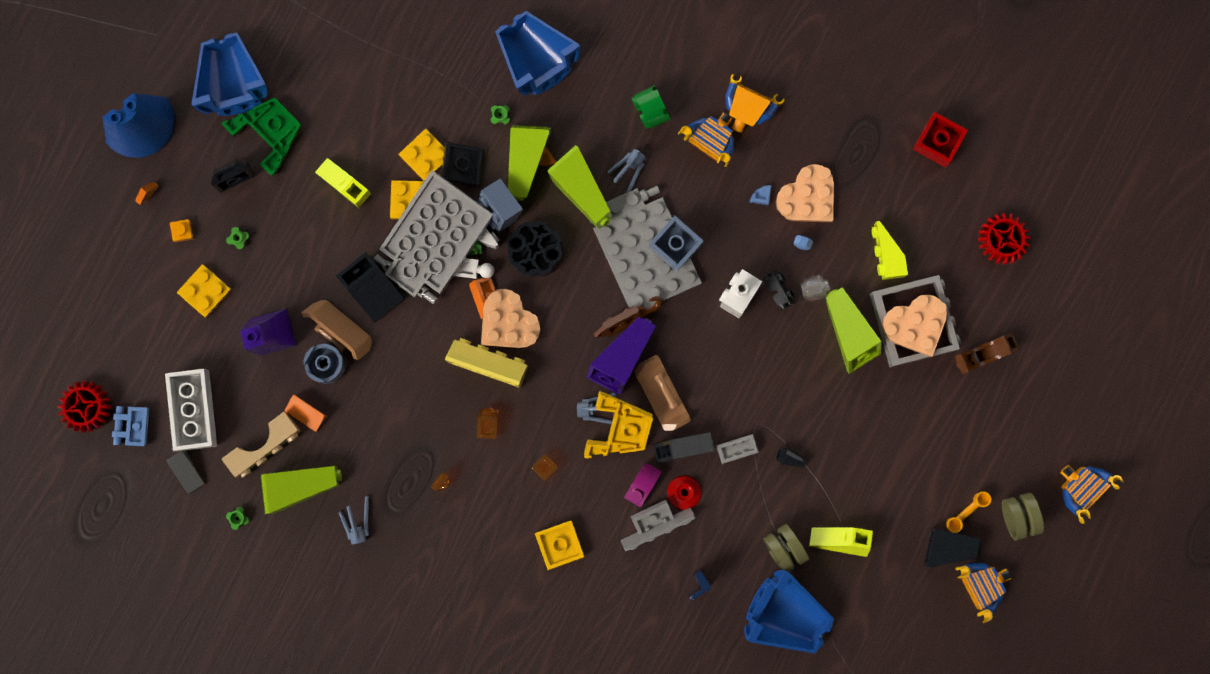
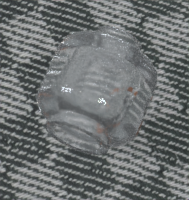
M821 275L806 277L803 281L804 283H801L803 296L810 302L825 299L827 296L826 292L830 291L828 280H824Z

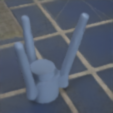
M633 149L631 153L628 152L622 160L608 171V174H611L623 163H627L614 179L616 183L630 167L633 169L637 167L627 190L628 193L632 190L641 169L645 165L643 163L645 156L640 151Z
M610 393L609 395L616 396V393ZM598 397L582 399V402H577L578 418L583 417V421L591 420L612 424V420L590 416L593 415V411H599L596 410V406L593 407L592 403L596 402Z
M368 496L365 497L363 530L362 526L356 527L350 506H347L351 529L343 513L339 511V516L351 544L367 541L366 536L369 535Z

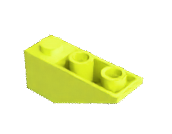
M328 158L315 172L358 208L371 195L368 189Z
M877 221L874 227H872V236L876 238L877 243L874 250L875 256L879 257L880 263L877 265L878 275L882 276V280L906 277L908 271L905 255L882 223Z
M812 528L809 547L867 557L871 550L873 531L859 528Z

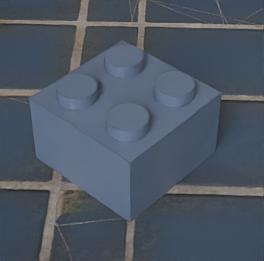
M501 179L484 188L477 200L480 205L492 212L493 217L489 225L498 233L515 223L523 210Z
M674 216L649 243L648 248L674 271L678 272L701 247L703 240Z

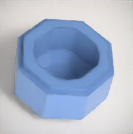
M797 235L793 244L801 250H810L813 241L807 237Z

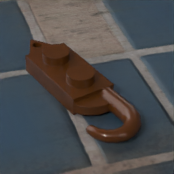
M660 296L652 297L649 301L656 302L648 308L635 305L632 308H626L615 317L608 318L602 323L603 326L594 333L595 338L611 337L628 328L638 317L643 318L658 310L663 303V299Z

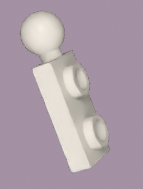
M465 258L454 276L477 279V273H480L482 277L490 278L495 270L490 263L478 266L479 260Z

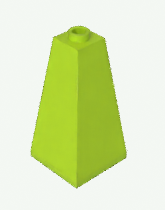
M519 125L511 127L508 190L516 201H523V198H527L551 133V127Z
M575 145L547 171L553 183L599 230L601 227H606L611 222L613 216L579 148Z
M843 288L832 290L826 297V304L846 370L850 374L881 354V340Z
M338 466L262 474L265 514L281 512L340 486L339 481H342L341 470H338Z

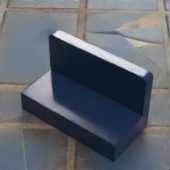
M700 570L693 573L700 588L688 595L691 601L711 589V586Z

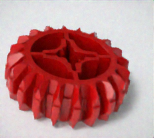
M1002 213L1000 217L995 214L993 219L988 218L987 223L982 224L984 230H980L978 233L983 237H979L978 241L983 242V244L979 248L986 249L983 252L984 256L988 253L990 254L988 260L991 261L995 257L996 264L1000 263L1001 260L1003 265H1006L1008 260L1012 264L1015 262V259L1020 260L1022 258L1021 254L1027 253L1024 248H1028L1030 244L1025 241L1030 240L1031 237L1025 236L1029 229L1023 230L1022 227L1025 226V223H1018L1020 217L1013 220V214H1009L1007 218L1005 213ZM1000 224L1009 226L1005 231L993 228ZM1014 231L1016 232L1018 237V244L1017 241L1013 238ZM990 234L991 237H993L995 240L994 247L992 246L990 241ZM1005 234H1007V235H1006V238H1005L1006 242L1002 243V240H1003V237H1002V236H1004ZM1003 247L1014 249L1012 253H1001L999 251Z
M83 381L82 384L75 382V387L69 385V392L62 391L65 397L58 398L63 403L58 405L57 408L62 409L58 415L65 416L61 421L62 423H67V428L71 429L73 427L75 432L80 430L81 433H86L87 429L89 432H93L94 427L101 428L99 422L106 423L103 417L110 415V413L106 412V409H111V406L106 405L110 398H104L107 392L101 391L102 386L98 385L95 387L94 382L88 384L87 381ZM84 391L91 392L97 400L89 401ZM76 397V403L71 406L73 399ZM83 403L90 404L87 405L86 410H81L82 406H84ZM98 407L97 412L93 417L92 412L95 408ZM80 413L85 422L77 421L72 414Z

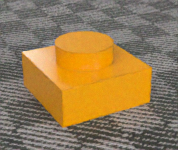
M189 219L170 222L173 242L193 239L191 221Z

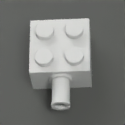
M743 269L740 274L736 272L729 283L732 287L730 290L726 288L719 299L722 302L720 307L740 318L762 281Z

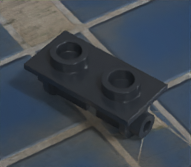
M774 270L764 276V282L770 293L775 290L778 291V293L772 296L778 308L780 307L783 310L788 307L787 303L789 305L795 304L794 293L791 289L787 288L785 284L786 279L781 272Z

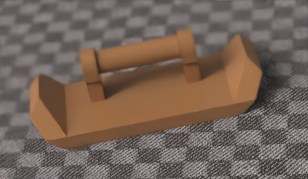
M327 300L315 302L301 312L303 317L313 319L317 323L314 330L332 342L342 353L348 348L352 353L353 359L359 360L370 351L371 337Z
M655 355L639 363L634 373L664 431L675 430L689 423L691 418L659 356Z

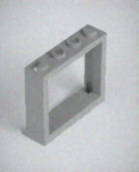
M939 275L870 293L889 368L930 358L921 353L898 358L895 343L888 340L884 333L882 324L886 310L882 296L933 283L937 298L945 303L947 307L945 328L950 342V346L935 349L933 357L960 349V337L958 334H955L954 327H956L955 319L953 316H950L949 312L951 308L950 301L944 294L945 283L943 279H940Z

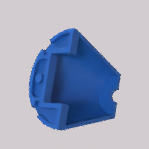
M527 11L516 15L511 25L504 24L495 31L515 86L523 95L528 96L529 93L538 95L556 86L572 70L570 66L573 61H578L580 55V45Z
M238 33L227 34L221 41L210 39L202 42L192 106L196 110L208 115L210 112L218 113V116H231L248 112L253 107L260 105L261 99L267 96V86Z
M133 93L123 101L124 106L122 110L116 111L112 109L102 117L106 144L118 154L126 157L143 158L157 153L168 143L174 131V109L169 99L163 96Z
M778 570L774 572L775 576L773 578L768 577L764 581L750 604L746 616L749 623L748 626L744 627L745 637L747 641L816 654L817 650L823 645L824 639L822 636L825 632L831 630L834 618L790 573L785 570Z

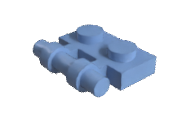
M116 406V414L113 415V420H115L114 431H112V437H114L113 445H121L122 438H126L125 445L147 446L149 408L128 407V414H124V407ZM123 420H127L126 432H122Z

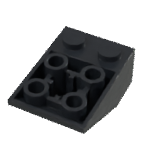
M367 252L363 253L336 275L338 280L374 323L404 300L403 296Z

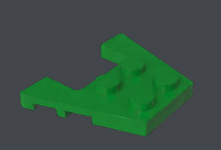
M276 98L221 123L233 137L247 125H250L273 148V152L260 163L272 177L275 176L302 127Z

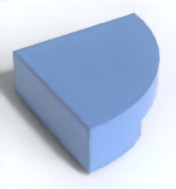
M771 185L757 189L753 193L750 203L769 205Z

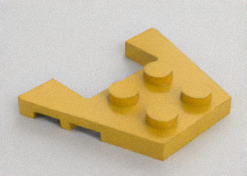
M599 391L596 410L614 412V417L606 442L587 439L584 458H592V455L598 454L607 456L608 453L619 451L621 454L645 450L653 415Z

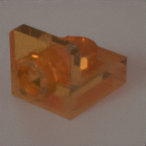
M493 408L479 409L477 438L496 439L498 410Z

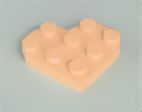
M816 164L803 167L797 175L795 183H789L781 188L776 199L777 210L787 220L833 222L834 182L830 170Z
M507 289L492 292L484 304L481 345L523 348L536 342L540 333L538 318L530 311L523 310L520 296Z
M920 295L911 302L909 307L896 306L887 312L882 324L884 333L888 340L897 345L933 357L946 321L947 307L945 303L935 296Z

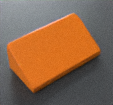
M491 277L477 279L469 284L481 319H483L485 300L492 292L496 291Z
M294 394L285 409V412L315 432L318 431L327 417Z

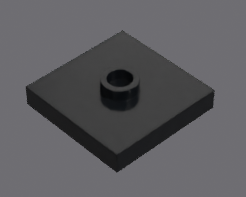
M446 142L441 176L448 182L479 186L483 148Z

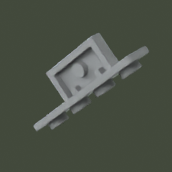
M666 500L630 516L637 532L622 539L621 543L625 551L634 550L639 545L653 541L664 533H670L681 525L689 524L695 519V515L691 508L672 515Z

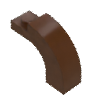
M1011 332L955 356L956 365L962 374H965L1020 349Z

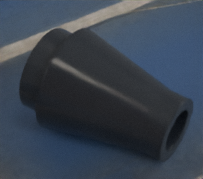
M781 446L777 452L776 461L780 462L781 465L803 468L806 463V457L801 456L787 446Z

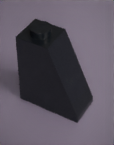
M711 433L653 444L656 462L662 463L713 452L714 440L711 437Z
M931 528L923 566L931 568L976 559L977 555H980L982 551L981 539Z

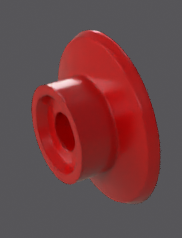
M678 476L668 485V500L677 509L693 508L701 499V487L697 480L691 476ZM682 489H686L688 491L687 496L681 495Z

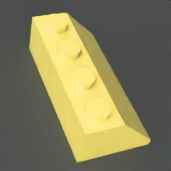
M462 338L459 341L454 340L445 358L448 363L521 388L528 365L524 364L525 360L514 357V360L506 358L507 354L496 351L494 354L488 351V347L479 344L478 347L470 345V341Z

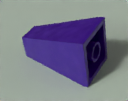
M287 309L251 318L240 330L245 350L259 356L297 346Z
M638 317L592 362L586 378L620 395L656 325L646 318Z

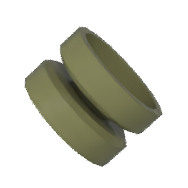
M1032 493L1019 495L1018 501L1014 497L1002 500L1005 524L1014 541L1026 538L1027 533L1031 536L1043 534L1042 514Z
M787 524L777 529L778 538L772 533L763 538L773 560L782 570L788 573L795 569L791 558L799 565L809 560L801 543Z

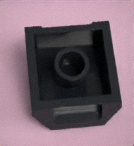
M235 158V160L223 166L214 168L210 182L216 190L222 193L255 177L248 162Z

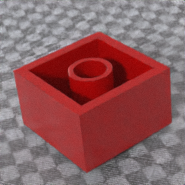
M934 112L912 150L946 168L953 159L968 130Z

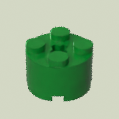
M655 85L635 94V97L632 98L637 111H642V114L639 116L646 129H652L671 120Z

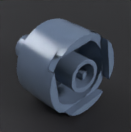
M319 344L310 348L305 354L304 367L311 379L319 383L331 384L339 380L344 374L346 359L341 351L332 345ZM322 361H325V362L327 361L328 366H327V367H325V366L323 367V365L321 364V362H322Z

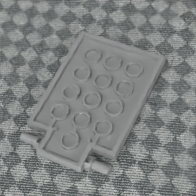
M431 171L379 249L393 259V263L390 260L386 261L378 254L373 260L383 267L387 278L413 297H424L432 304H435L438 298L431 294L424 285L427 284L436 292L442 294L492 220L493 214L435 171Z
M658 186L646 191H638L637 188L607 201L606 204L613 216L611 222L599 230L596 227L593 228L628 307L631 308L635 305L648 308L656 302L649 301L652 297L660 296L665 301L702 284L691 258L676 272L648 248L649 243L672 219L663 198L646 205L644 204L645 201L649 200V197L660 193Z

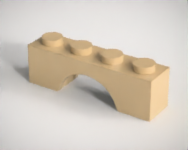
M287 412L281 413L268 423L270 434L268 441L262 448L249 452L236 447L222 458V461L235 478H245L252 472L251 469L257 465L259 467L268 460L267 456L271 453L275 455L283 449L282 445L287 441L291 443L298 438V433L301 430Z

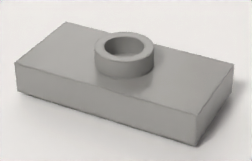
M753 434L716 446L722 464L759 453Z

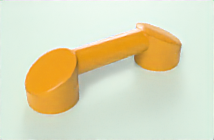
M987 492L976 493L973 497V502L958 516L947 519L946 528L948 531L953 533L960 532L963 527L962 522L978 507L990 505V494Z

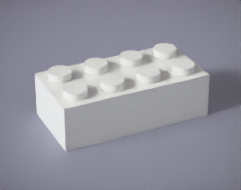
M197 369L166 373L173 451L217 447L209 370Z

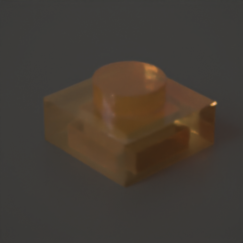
M544 454L531 468L546 481L559 467Z
M442 472L430 487L436 492L439 490L444 491L450 483L448 481L450 476Z

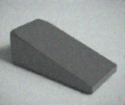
M181 451L166 460L187 494L205 484L186 451Z

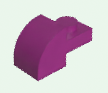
M645 462L624 498L641 508L659 478L661 471Z

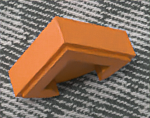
M546 147L539 164L542 166H552L556 161Z
M151 182L143 186L135 201L139 205L146 202L157 190L158 185L155 182Z

